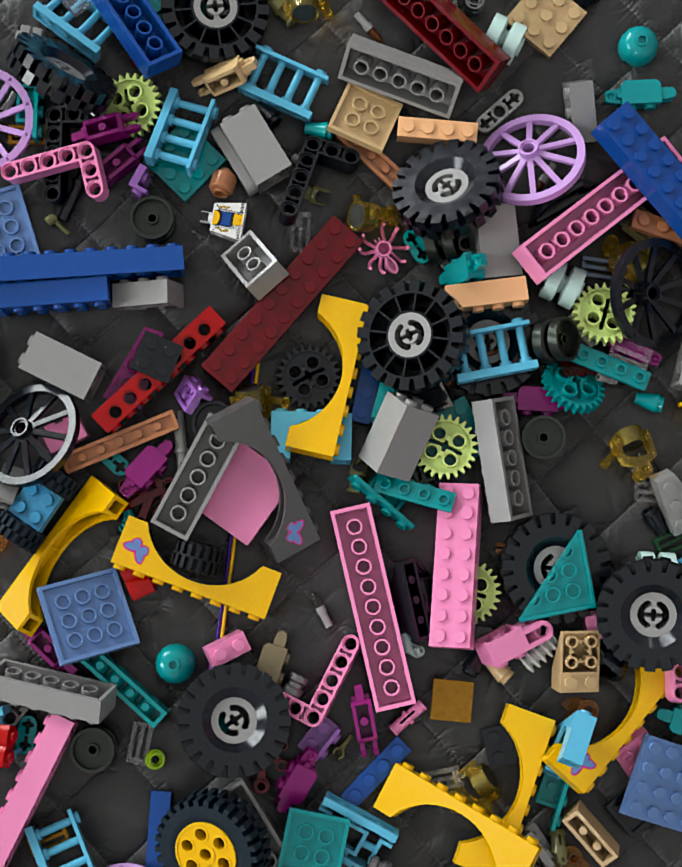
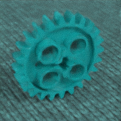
M571 361L550 363L541 375L543 378L541 383L544 384L542 390L548 391L546 397L551 396V403L557 402L558 408L564 406L565 412L571 409L572 414H575L576 411L580 415L584 411L589 414L591 410L595 411L603 401L602 399L605 397L603 394L605 388L601 387L603 382L596 380V375L593 374L594 371Z

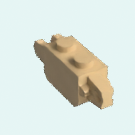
M237 55L234 58L205 69L204 74L194 78L191 83L194 87L205 84L204 87L197 91L200 97L210 93L216 97L243 85L247 81V77L251 75V71L257 69L258 61L255 56L243 59Z

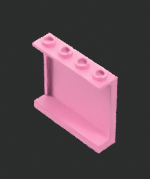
M240 443L202 513L247 546H249L279 504L277 480L268 461L247 445Z

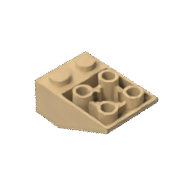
M561 631L552 665L551 688L559 693L599 692V631Z

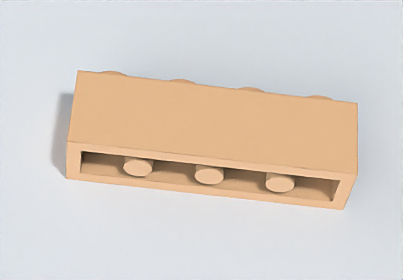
M399 116L396 142L433 145L443 141L444 146H448L449 140L459 139L461 146L465 140L474 141L476 145L478 123Z
M526 275L444 286V290L459 302L460 308L464 312L481 313L484 312V309L491 308L493 311H499L507 306L522 308L529 300Z

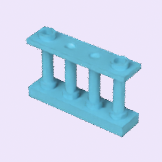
M51 0L47 5L37 1L33 5V17L96 64L101 57L100 45L113 31L108 25L95 40H90L84 35L99 19L107 23L92 0H76L77 3L63 17H59L53 12L63 0ZM83 7L93 13L79 28H74L68 24Z
M257 44L255 47L256 54L260 55L258 67L253 70L249 80L237 87L238 93L258 102L262 101L269 107L305 123H311L313 112H311L310 106L320 84L328 86L329 76H327V73L320 69H311L273 52V49L267 45L260 46ZM267 59L278 63L267 88L262 90L257 87L256 82ZM286 67L296 73L285 96L280 98L275 95L274 90ZM304 75L314 81L303 104L298 106L293 103L292 98Z
M170 87L144 153L146 165L154 167L156 161L160 159L186 166L187 176L192 178L193 172L198 170L199 157L213 120H216L219 114L216 99H211L209 107L182 100L178 89ZM183 108L205 114L202 124L177 118L174 115L176 109ZM176 125L198 131L199 133L196 141L170 135L168 133L169 127ZM169 142L191 148L192 151L189 159L163 152L161 149L163 143Z
M523 317L512 319L511 323L470 330V337L476 338L481 366L479 367L480 370L472 371L468 365L467 355L463 354L461 360L464 361V364L459 371L460 374H457L455 377L457 385L537 370L539 368L538 359L532 360L529 357L523 327H528L530 324L529 319L524 320ZM515 329L521 359H519V363L512 364L509 361L503 331ZM495 333L501 359L500 366L492 367L489 365L483 335Z
M70 808L67 810L69 817L42 829H36L35 826H29L24 829L38 867H50L48 860L51 856L80 844L84 856L59 867H80L86 863L88 867H95L79 826L81 818L78 811L74 812ZM72 824L76 833L75 837L48 849L42 847L40 841L43 840L44 836Z

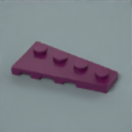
M144 327L102 398L109 399L137 373V371L130 369V366L145 331L147 330L160 337H163L164 332ZM147 379L141 380L139 383L140 388L147 390L149 381ZM127 393L124 397L125 402L128 404H133L136 401L133 393ZM141 403L136 407L137 409H141Z

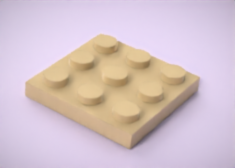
M521 0L507 16L509 18L508 26L511 28L516 21L527 26L528 28L524 35L525 40L550 59L584 19L587 12L573 0Z
M348 82L326 130L381 155L403 104Z

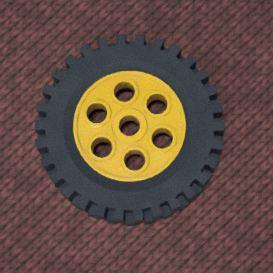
M203 788L200 791L196 790L184 797L161 819L162 823L157 828L159 833L155 836V841L159 842L155 846V852H161L157 857V862H163L164 865L162 867H267L270 862L267 858L271 855V849L266 848L270 844V838H264L268 833L267 828H260L259 825L263 822L262 818L258 817L255 819L253 814L256 810L253 807L248 810L246 808L248 802L244 799L239 803L237 801L239 797L237 794L233 793L228 797L229 791L224 789L218 794V788H212L210 791H208V788Z

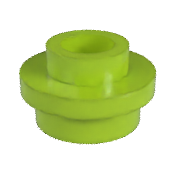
M152 749L145 756V764L152 770L160 769L165 763V755L159 749ZM153 756L158 757L156 762L151 761Z

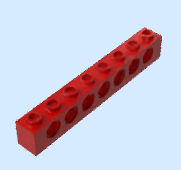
M210 305L172 340V342L183 346L180 353V361L176 363L172 372V379L181 371L179 367L184 362L188 365L196 357L194 353L198 349L203 351L210 344L208 340L213 335L217 338L225 330L223 326L226 322ZM199 326H207L209 334L201 335L198 330ZM185 339H192L195 346L193 349H187L184 346ZM137 372L101 405L91 417L107 434L110 431L114 434L122 426L119 423L125 417L129 420L137 412L134 408L140 403L144 406L152 398L150 394L154 390L159 392L166 384ZM147 379L150 382L151 387L149 390H142L139 383L141 380ZM133 393L136 397L135 403H126L125 395ZM112 407L120 408V417H111L110 409Z

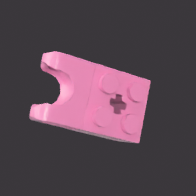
M545 620L518 622L514 625L505 624L474 640V647L482 664L497 667L498 669L503 668L509 664L508 661L524 657L526 655L525 652L549 640L553 636V627ZM544 625L546 633L540 636L541 626Z

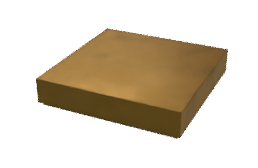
M433 678L430 719L471 723L474 682Z

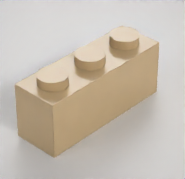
M580 799L564 810L562 822L601 867H605L618 858L620 845Z

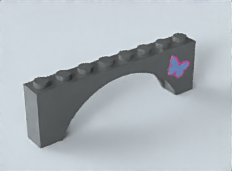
M247 396L205 420L213 436L219 442H237L250 446L259 451L270 464L278 484L279 506L274 525L264 542L272 558L280 563L320 540L317 533L320 530L316 522L310 518V515H312L310 508L307 504L304 505L302 498H304L302 491L299 487L296 488L294 481H296L294 474L285 465L288 461L285 455L278 450L280 444L275 435H271L269 430L271 425L266 417L263 418L261 403L258 399L255 400Z

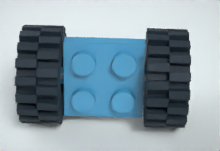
M39 456L31 467L32 474L45 467L48 462ZM59 469L45 481L34 486L23 487L14 500L13 505L8 510L3 509L0 513V534L18 547L35 554L47 537L43 534V530L64 501V498L71 501L82 484L64 470Z

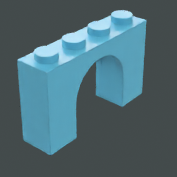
M277 408L275 411H271V435H275L280 444L278 450L285 455L288 463H290V451H285V444L289 427L311 419L323 409H318L316 412H308L307 409L287 411L285 408ZM348 413L347 418L343 417L341 424L345 425L343 436H338L337 444H341L338 456L333 457V461H330V464L350 465L352 413Z
M577 710L557 725L555 735L550 742V748L553 744H562L557 762L574 769H578L583 765L597 718L593 717L592 713L586 710ZM543 763L544 767L542 773L554 777L558 780L561 779L552 769H550L545 763Z

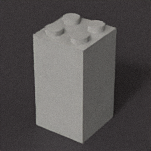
M249 104L245 105L236 115H229L222 120L220 124L221 131L254 182L259 194L293 174L290 160L255 104L251 106Z
M504 202L500 206L495 205L497 212L492 218L484 216L486 223L480 228H476L472 223L469 224L471 233L468 236L470 251L474 254L486 253L487 256L486 274L481 281L523 275L522 266L512 254L520 246L515 205Z
M37 331L35 335L32 334L27 342L29 346L27 351L23 352L18 360V368L91 403L108 367Z
M388 391L358 457L376 473L409 482L439 415L433 411V407L424 404V400L419 397L412 396V398H409L403 392L396 391V393Z

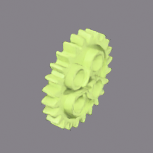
M126 73V79L119 75V81L113 79L118 89L106 114L120 112L122 115L131 112L139 113L137 122L134 120L127 122L128 126L141 124L142 129L132 133L131 137L137 138V133L144 137V130L151 133L150 126L155 127L156 125L154 120H158L159 116H157V113L161 112L158 106L164 104L161 100H158L162 94L156 92L158 87L156 85L152 86L153 81L145 79L143 75L139 77L137 73H134L132 77L131 74ZM140 88V94L134 97V92ZM122 96V102L117 105L118 97ZM146 107L145 115L141 116L142 108Z
M595 283L594 289L587 286L586 292L582 290L580 297L577 298L576 303L572 306L571 316L575 317L573 321L578 324V331L582 330L581 337L589 336L587 342L595 339V345L602 341L603 346H606L607 341H609L614 346L615 340L621 343L623 337L626 339L627 337L621 332L614 319L611 302L606 312L603 329H599L606 300H610V288H607L605 283H603L602 288H599L598 284ZM628 292L622 294V303L628 300L626 298ZM593 301H598L601 305H596ZM632 305L624 310L631 326L637 305ZM593 318L596 320V323H592L588 319ZM608 324H613L616 328H610Z
M441 414L440 420L437 421L429 439L441 445L448 443L450 449L459 451L462 455H457L448 449L443 452L441 446L428 441L419 459L421 462L418 464V467L425 466L424 473L430 470L432 478L435 474H438L439 480L442 479L443 475H446L447 480H449L450 474L458 478L457 472L459 471L464 475V467L471 469V465L468 462H475L476 460L471 455L478 453L477 450L473 449V447L478 446V442H472L476 438V434H469L472 431V427L466 429V421L460 424L459 417L453 421L451 414H449L448 419H444L443 414ZM439 429L444 430L446 435L441 439L436 438L434 435L435 431ZM455 438H462L464 440L463 446L456 447L453 444ZM428 448H435L437 455L434 457L427 456L426 451ZM447 456H453L456 462L453 465H447L444 460Z
M485 563L479 567L478 580H485L487 587L483 591L477 589V592L486 595V598L477 597L481 602V607L476 610L475 624H478V618L486 621L485 614L492 616L490 609L497 610L498 608L494 603L501 602V600L496 598V595L502 594V592L496 590L501 584L494 582L498 576H491L493 569L486 571L487 564Z

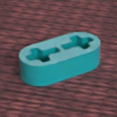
M407 230L403 235L404 245L410 247L408 251L417 264H427L429 262L427 255L425 260L418 258V248L423 253L426 252L423 238L415 235V242L417 244L415 246L412 241H407L408 235L414 236L415 233L413 230Z
M121 454L112 456V460L107 458L101 461L117 476H125V471L120 470L117 472L118 466L114 463L115 461L121 464L125 463V469L130 465L128 460Z
M32 714L22 717L19 722L16 749L22 747L23 751L20 752L21 754H28L36 746L34 740L38 734L39 720ZM31 719V723H34V726L30 727L29 733H27V725H24V722ZM26 736H28V743L31 744V746L25 750L24 746L21 745V743L26 740Z

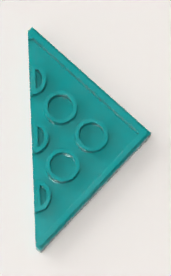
M582 529L576 531L519 617L520 623L596 608L597 604Z

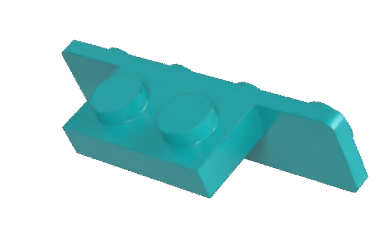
M21 84L28 93L34 107L32 138L35 143H40V137H43L44 133L41 118H44L42 99H45V96L36 92V87ZM18 93L16 106L23 103ZM25 110L16 114V124L25 125Z
M581 343L578 355L574 360H571L573 363L641 391L646 390L651 376L649 371Z
M378 473L374 474L368 484L356 474L350 475L347 478L351 482L352 488L365 494L366 500L380 507L382 514L395 520L397 527L402 530H411L415 527L411 521L399 512V509L405 503L404 500L378 494L373 489Z
M379 473L373 488L378 494L447 513L452 512L456 499V493L435 488L431 484H420L413 479H410L408 482Z
M543 773L535 802L553 808L548 828L550 831H555L556 827L559 828L562 815L560 813L562 807L565 808L567 805L568 796L566 794L568 787H571L564 780H558Z

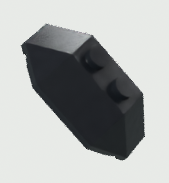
M579 178L570 189L557 198L533 205L528 223L529 229L573 206L599 186L600 183ZM549 186L542 188L538 192L549 189Z
M416 558L397 562L390 586L398 623L415 643L428 640L433 587L431 574Z

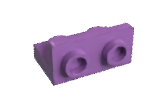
M139 164L128 184L131 193L134 194L133 197L138 200L150 196L149 191L146 190L151 182L148 168L142 164Z
M185 374L173 394L184 412L190 415L200 405L201 398L210 402L213 399L209 389L203 384V380L195 375L191 377Z
M326 717L321 726L317 728L310 727L297 746L302 751L307 746L318 750L319 755L316 762L318 759L322 761L329 752L327 750L331 743L335 745L342 736L340 734L341 728Z

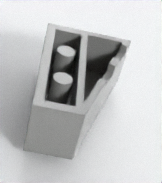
M584 79L563 82L562 89L566 120L579 130L584 143L597 141L591 134L597 127L593 80Z
M157 276L156 280L138 278L137 282L124 279L119 280V283L112 284V307L115 309L147 310V308L153 307L166 309L165 306H175L178 309L184 308V285L169 280L167 276Z
M664 469L650 475L649 479L668 531L674 536L682 534V482L669 469Z

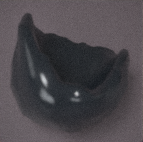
M600 646L599 676L611 681H620L627 672V661L618 660L613 655L611 649Z

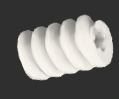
M553 635L549 640L525 652L526 655L519 660L527 670L534 673L533 665L540 668V660L547 663L546 655L551 658L554 657L552 650L556 651L557 639Z

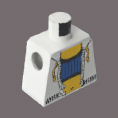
M214 203L213 212L201 211L200 223L210 224V233L212 235L237 242L244 233L248 210L247 203Z

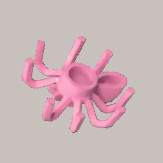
M383 222L380 227L382 241L379 237L378 242L374 240L375 244H372L365 239V234L363 233L361 239L364 241V244L374 248V250L364 252L359 247L358 252L364 256L375 253L368 262L367 268L369 270H372V263L379 258L378 269L382 275L386 274L382 269L384 258L385 270L389 273L397 274L399 267L396 261L402 264L406 263V260L398 258L392 250L405 251L409 250L410 247L408 245L391 246L399 231V227H395L389 241H386L384 232L386 223Z

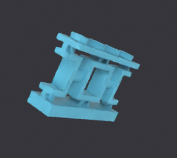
M328 790L319 805L318 810L326 814L332 815L333 811H336L343 815L344 818L351 819L350 827L362 833L355 847L346 843L342 861L346 866L367 867L372 855L377 854L382 844L391 849L393 843L399 837L398 828ZM370 830L380 835L376 844L366 840ZM361 847L371 852L367 861L357 856Z

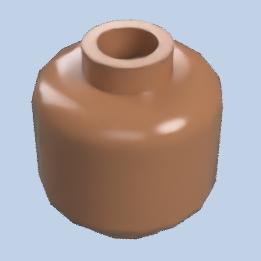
M226 167L215 170L209 184L210 191L215 197L221 199L233 195L237 177L231 169Z

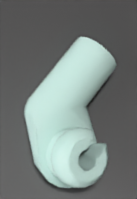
M407 633L400 634L406 654L414 658H420L425 654L423 646L413 643Z

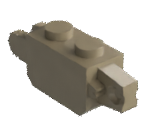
M285 630L277 631L273 643L268 642L264 644L257 664L259 671L263 673L265 671L273 677L272 680L276 684L280 685L285 674L281 672L283 664L288 665L291 655L287 653L289 648L285 647L288 638V632Z

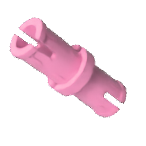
M418 699L416 704H413L408 710H403L401 712L402 715L389 725V728L397 736L409 724L415 723L414 720L427 708Z

